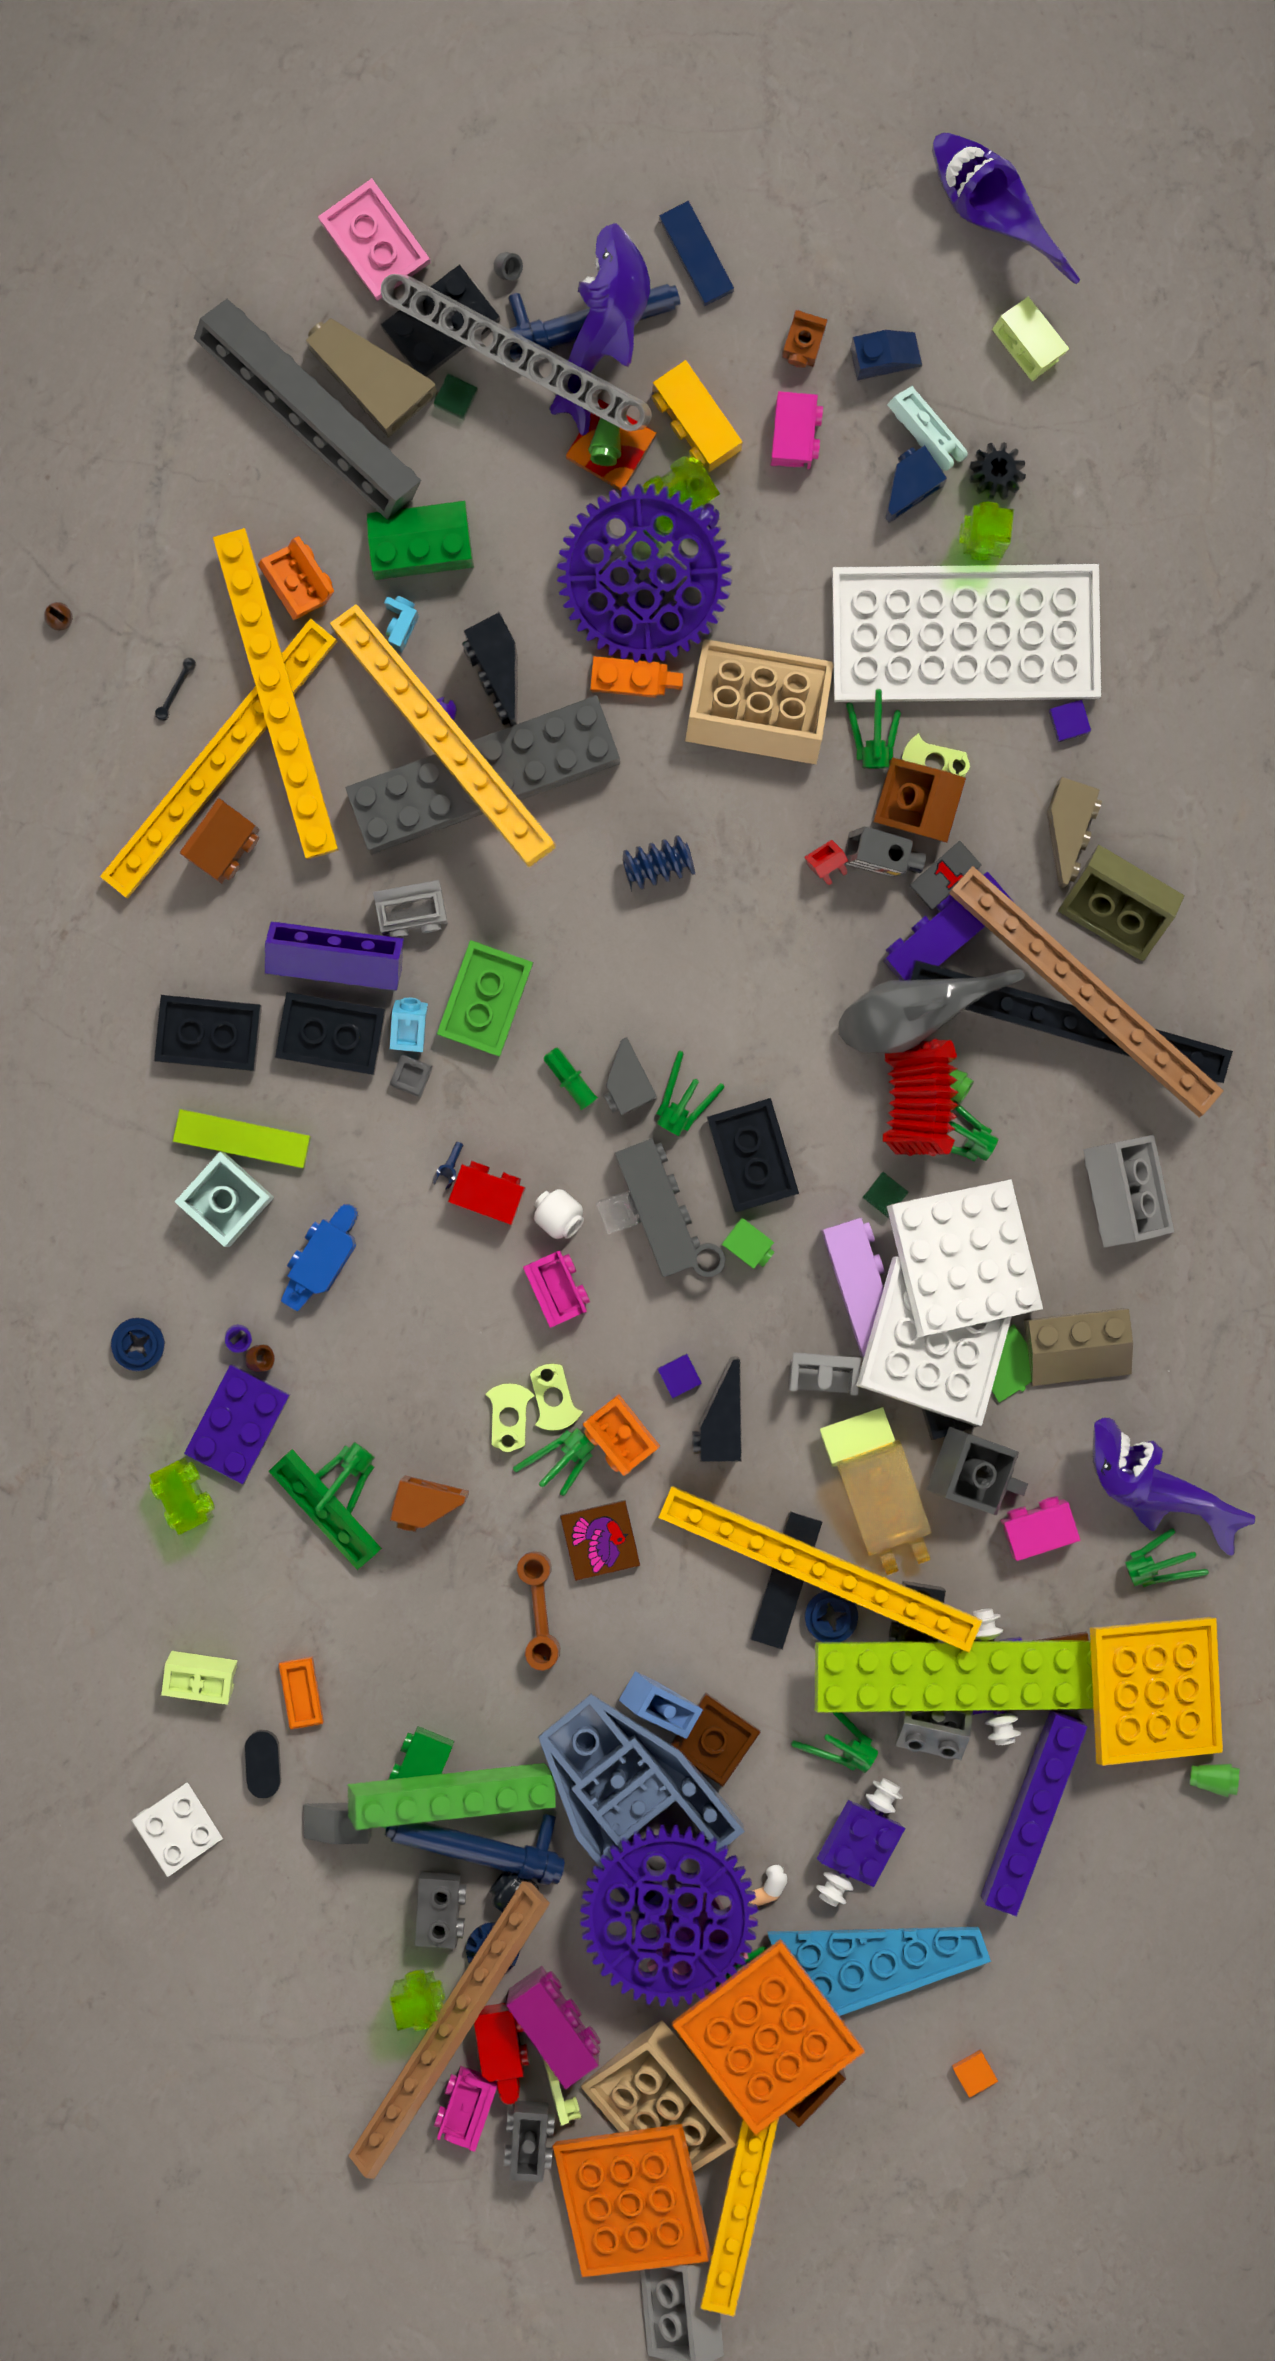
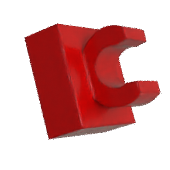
M830 840L804 857L809 868L828 885L832 884L829 873L836 868L843 876L847 874V868L844 863L848 862L844 851L833 840Z

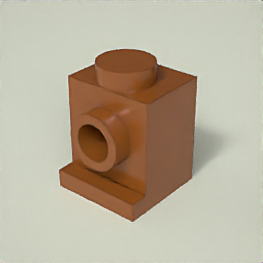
M796 310L782 357L788 359V363L796 367L806 368L807 365L814 367L828 320ZM801 335L811 340L808 343H801L798 337Z

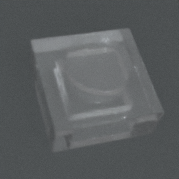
M630 1191L599 1200L596 1203L607 1234L638 1225L641 1222Z

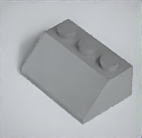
M1154 1135L1083 1149L1085 1167L1088 1171L1092 1189V1200L1095 1204L1099 1222V1233L1104 1247L1133 1243L1174 1233Z
M710 2261L640 2270L648 2356L666 2361H714L724 2356L720 2313L701 2309Z

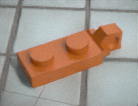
M593 656L590 691L656 698L657 695L665 696V689L682 690L684 673L667 671L668 665L660 664V662L648 663V661L640 660L635 662L629 659Z

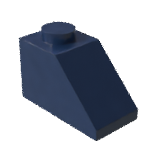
M882 330L852 338L850 351L857 381L922 366L915 332Z
M925 445L917 451L912 447L898 457L899 463L894 471L885 517L888 523L945 485L947 477Z

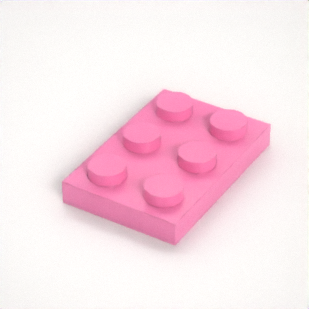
M372 178L318 216L322 226L376 301L382 298L380 288L385 277L391 274L412 277L431 263L428 255ZM397 282L394 289L401 285L403 282Z

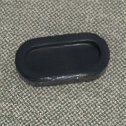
M257 1730L248 1737L245 1743L247 1787L254 1796L269 1798L278 1791L281 1785L279 1741L271 1731Z

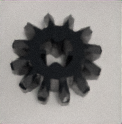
M1003 442L999 451L996 450L993 443H989L986 447V452L980 449L976 452L975 456L978 461H971L969 469L976 473L972 474L969 480L971 483L980 482L976 490L977 494H981L987 489L989 490V500L994 499L996 492L999 493L1002 500H1005L1008 497V490L1017 493L1020 488L1017 482L1024 481L1026 474L1019 470L1024 468L1025 461L1014 460L1019 453L1016 448L1010 453L1005 452L1007 443ZM993 466L995 470L997 466L1001 467L1004 470L1002 475L999 473L997 477L991 473Z

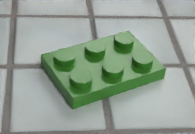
M470 940L437 1035L500 1057L534 963Z

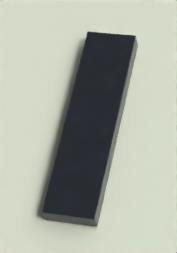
M790 1511L783 1534L815 1547L822 1521ZM772 1567L750 1637L751 1640L783 1650L804 1583L803 1580Z

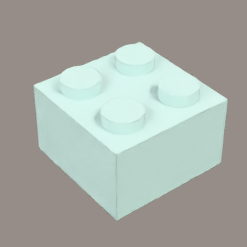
M219 1152L176 1199L175 1203L224 1247H230L273 1200L274 1196L226 1153Z

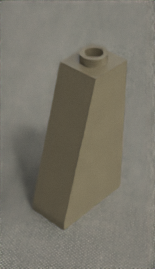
M332 318L325 323L319 322L308 333L309 337L306 339L309 350L388 438L438 394L436 385L431 379Z

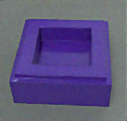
M1082 700L1049 710L1058 742L1091 732Z
M687 1353L657 1368L672 1398L702 1384Z

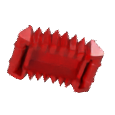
M933 1039L932 1041H922L914 1048L904 1052L885 1053V1062L894 1068L887 1073L894 1077V1079L888 1082L895 1086L889 1093L896 1097V1099L888 1103L895 1107V1109L888 1112L894 1119L886 1122L893 1128L883 1133V1142L896 1155H948L952 1150L955 1139L947 1135V1133L955 1130V1128L948 1122L957 1118L951 1110L958 1105L950 1099L959 1092L950 1087L958 1081L949 1075L958 1069L949 1065L950 1062L957 1059L956 1050L951 1040Z

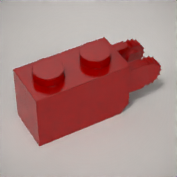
M506 2002L484 2006L475 2020L474 2026L482 2077L489 2082L497 2081L501 2101H503V2104L511 2105L518 2101L520 2092L519 2077L524 2075V2066L529 2065V2053L527 2044L521 2045L519 2032H524V2030L506 2006Z

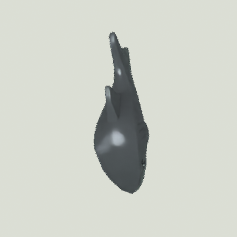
M1020 969L978 978L887 981L862 995L844 1011L839 1020L838 1034L847 1045L861 1052H904L920 1044L975 1001L995 990L1025 978V973Z

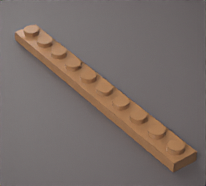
M974 866L952 888L949 894L1195 1115L1198 1117L1203 1116L1224 1090Z
M522 1881L348 2155L365 2178H376L550 1903L532 1883Z

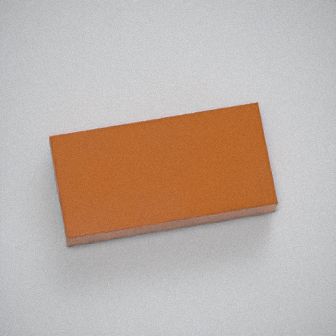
M313 1656L280 1662L279 1669L290 1730L323 1724L324 1718Z

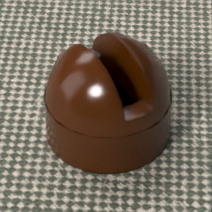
M55 602L46 608L44 618L52 629L62 631L71 625L73 615L65 604ZM55 609L65 616L64 620L61 622L57 617L50 614L52 610Z
M267 1345L253 1346L245 1354L246 1365L252 1371H268L274 1365V1353ZM262 1355V1362H257L256 1356Z

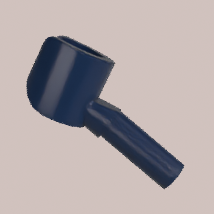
M455 1143L445 1165L439 1166L433 1176V1184L436 1183L440 1175H443L449 1181L445 1189L447 1190L451 1187L456 1178L454 1167L463 1148L462 1143Z

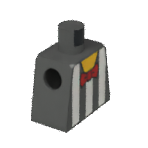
M864 826L849 832L845 849L848 862L844 863V865L895 877L905 874L906 870L921 873L925 865L926 854L911 851L913 841Z

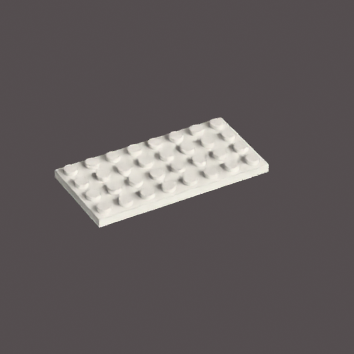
M1099 564L832 568L834 702H875L876 689L882 690V702L1100 699Z

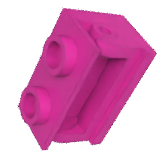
M778 391L771 466L804 467V463H807V469H810L812 459L818 460L820 439H814L815 426L821 427L823 406H817L818 395Z
M561 1250L523 1266L550 1328L587 1312L585 1305L590 1303L583 1284L576 1286L571 1274L577 1271L569 1254L563 1256Z
M1058 1496L1050 1497L1039 1501L1040 1507L1027 1511L1026 1507H1019L1007 1512L1008 1517L1001 1519V1523L1004 1525L1003 1528L1012 1558L1019 1561L1081 1541L1069 1503L1066 1500L1059 1501Z
M460 2066L457 2076L451 2074L445 2090V2094L450 2096L447 2107L440 2106L434 2126L439 2128L437 2139L440 2140L443 2133L445 2134L444 2139L446 2141L475 2152L497 2089V2081L489 2082L482 2077L481 2072Z

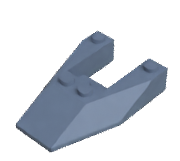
M593 1694L587 1696L538 1736L574 1835L599 1867L604 1868L600 1861L602 1855L612 1858L610 1852L612 1845L622 1850L621 1838H630L635 1831L640 1830L675 1800L700 1831L704 1832L708 1841L713 1837L717 1838L716 1850L724 1845L728 1846L745 1832L741 1820L680 1750ZM617 1887V1890L626 1900L629 1896L628 1891L622 1887ZM636 1887V1889H635V1902H634V1906H632V1908H633V1910L637 1913V1915L639 1916V1914H644V1913H641V1912L639 1911V1906H638V1889H639V1887ZM650 1890L644 1895V1899L650 1904H656L663 1898L662 1894L657 1890Z

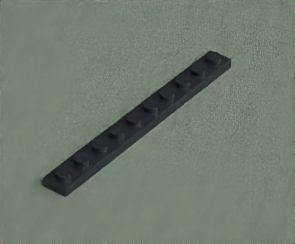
M914 960L908 981L977 977ZM1008 986L1000 988L964 1009L1131 1057L1074 1005ZM1156 1029L1212 1081L1224 1083L1233 1051Z

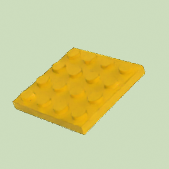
M1204 1617L1090 1628L1096 1764L1111 1765L1223 1752L1216 1618Z

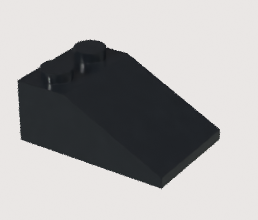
M739 1357L730 1358L699 1422V1431H692L693 1454H699L700 1462L741 1461Z

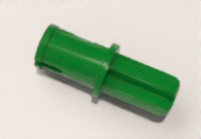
M554 1048L544 1056V1061L561 1082L560 1088L565 1087L580 1107V1110H583L598 1098L579 1075L582 1072L580 1070L576 1071L560 1048Z

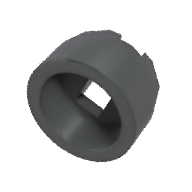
M500 253L493 263L496 275L509 281L519 278L523 270L522 259L515 253Z

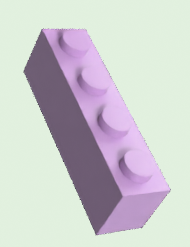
M857 1218L822 1229L821 1232L860 1355L864 1358L884 1289L880 1274L885 1273L880 1255L873 1256L870 1243L875 1240L869 1222L863 1224L862 1218Z

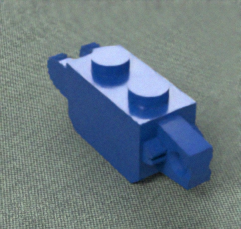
M344 1204L338 1208V1212H335L330 1221L323 1219L320 1224L316 1221L312 1224L305 1236V1239L309 1241L303 1252L297 1250L287 1265L291 1271L287 1275L290 1281L281 1299L285 1305L299 1311L314 1293L318 1294L329 1291L356 1248L355 1238L349 1234L357 1216H359L354 1205Z

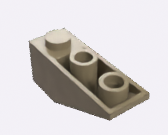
M1064 777L1057 781L1047 811L1058 885L1061 888H1065L1069 881L1075 882L1081 863L1076 862L1079 851H1085L1089 843L1091 832L1087 831L1090 818L1096 819L1102 804V800L1097 799L1100 789Z

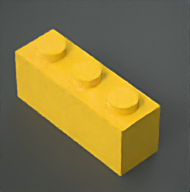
M686 360L653 382L654 394L651 395L654 404L661 413L666 410L673 420L670 423L672 430L680 440L683 438L687 440L691 446L689 453L698 467L704 465L707 471L711 472L742 450L743 441Z

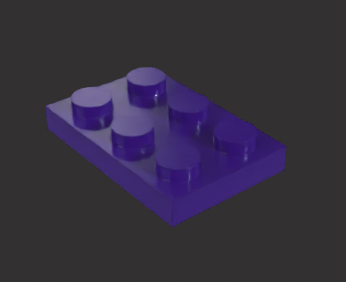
M231 1364L184 1454L244 1484L283 1411L290 1394Z

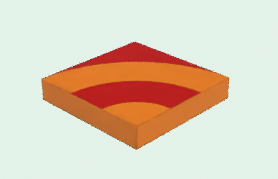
M601 399L598 400V404L602 409L608 408L609 404ZM591 412L589 432L583 436L579 432L566 454V459L622 492V487L629 483L657 433L648 427L636 431H627L620 428L621 457L617 459V463L613 466L597 465L591 461V454L588 449L600 417ZM627 415V420L632 425L638 423V421Z

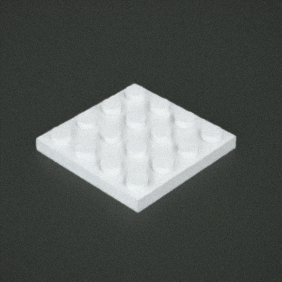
M1012 1180L887 1206L918 1337L1043 1309Z
M898 1256L892 1257L856 1386L974 1426H982L1011 1317L918 1337L900 1259Z

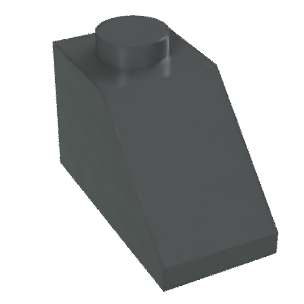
M627 1037L620 1041L606 1084L609 1092L604 1094L612 1113L619 1110L621 1116L657 1098Z
M348 1803L304 1804L305 1839L330 1844L369 1843L372 1836L371 1828L356 1830L348 1817Z

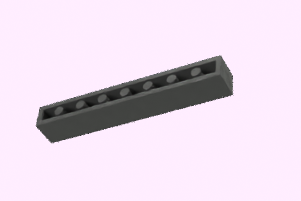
M225 299L200 318L194 339L387 520L413 499L421 482V479L416 476L415 472L401 462L388 446L382 444L367 430L362 422L354 418L337 399L333 398L323 389L317 380L307 374L289 354L276 345L269 335L260 330L240 308H237L231 301Z

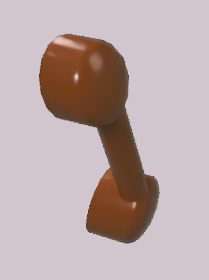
M532 1551L526 1553L517 1564V1573L520 1579L531 1585L536 1636L526 1647L525 1656L532 1668L544 1671L550 1669L560 1657L561 1648L557 1639L549 1634L544 1581L549 1578L552 1565L550 1559L545 1554Z

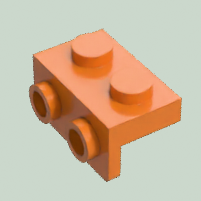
M299 536L293 538L287 547L262 558L258 563L262 573L293 620L326 605L334 593L330 577L325 572H322L315 561L313 551L307 544H304Z
M620 1394L597 1410L583 1423V1426L586 1428L584 1433L593 1445L601 1447L606 1454L605 1459L608 1465L615 1472L620 1471L623 1476L627 1475L635 1466L660 1447L659 1443Z

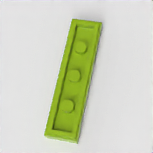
M179 1109L173 1142L304 1169L311 1140L309 1135Z

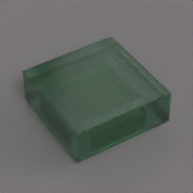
M447 373L433 403L434 407L464 420L478 392V387Z
M882 1171L862 1198L885 1217L889 1218L887 1206L901 1203L909 1191Z

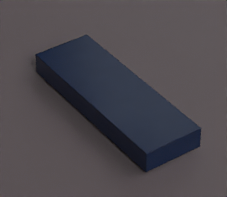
M689 200L659 215V220L704 307L734 292V286Z

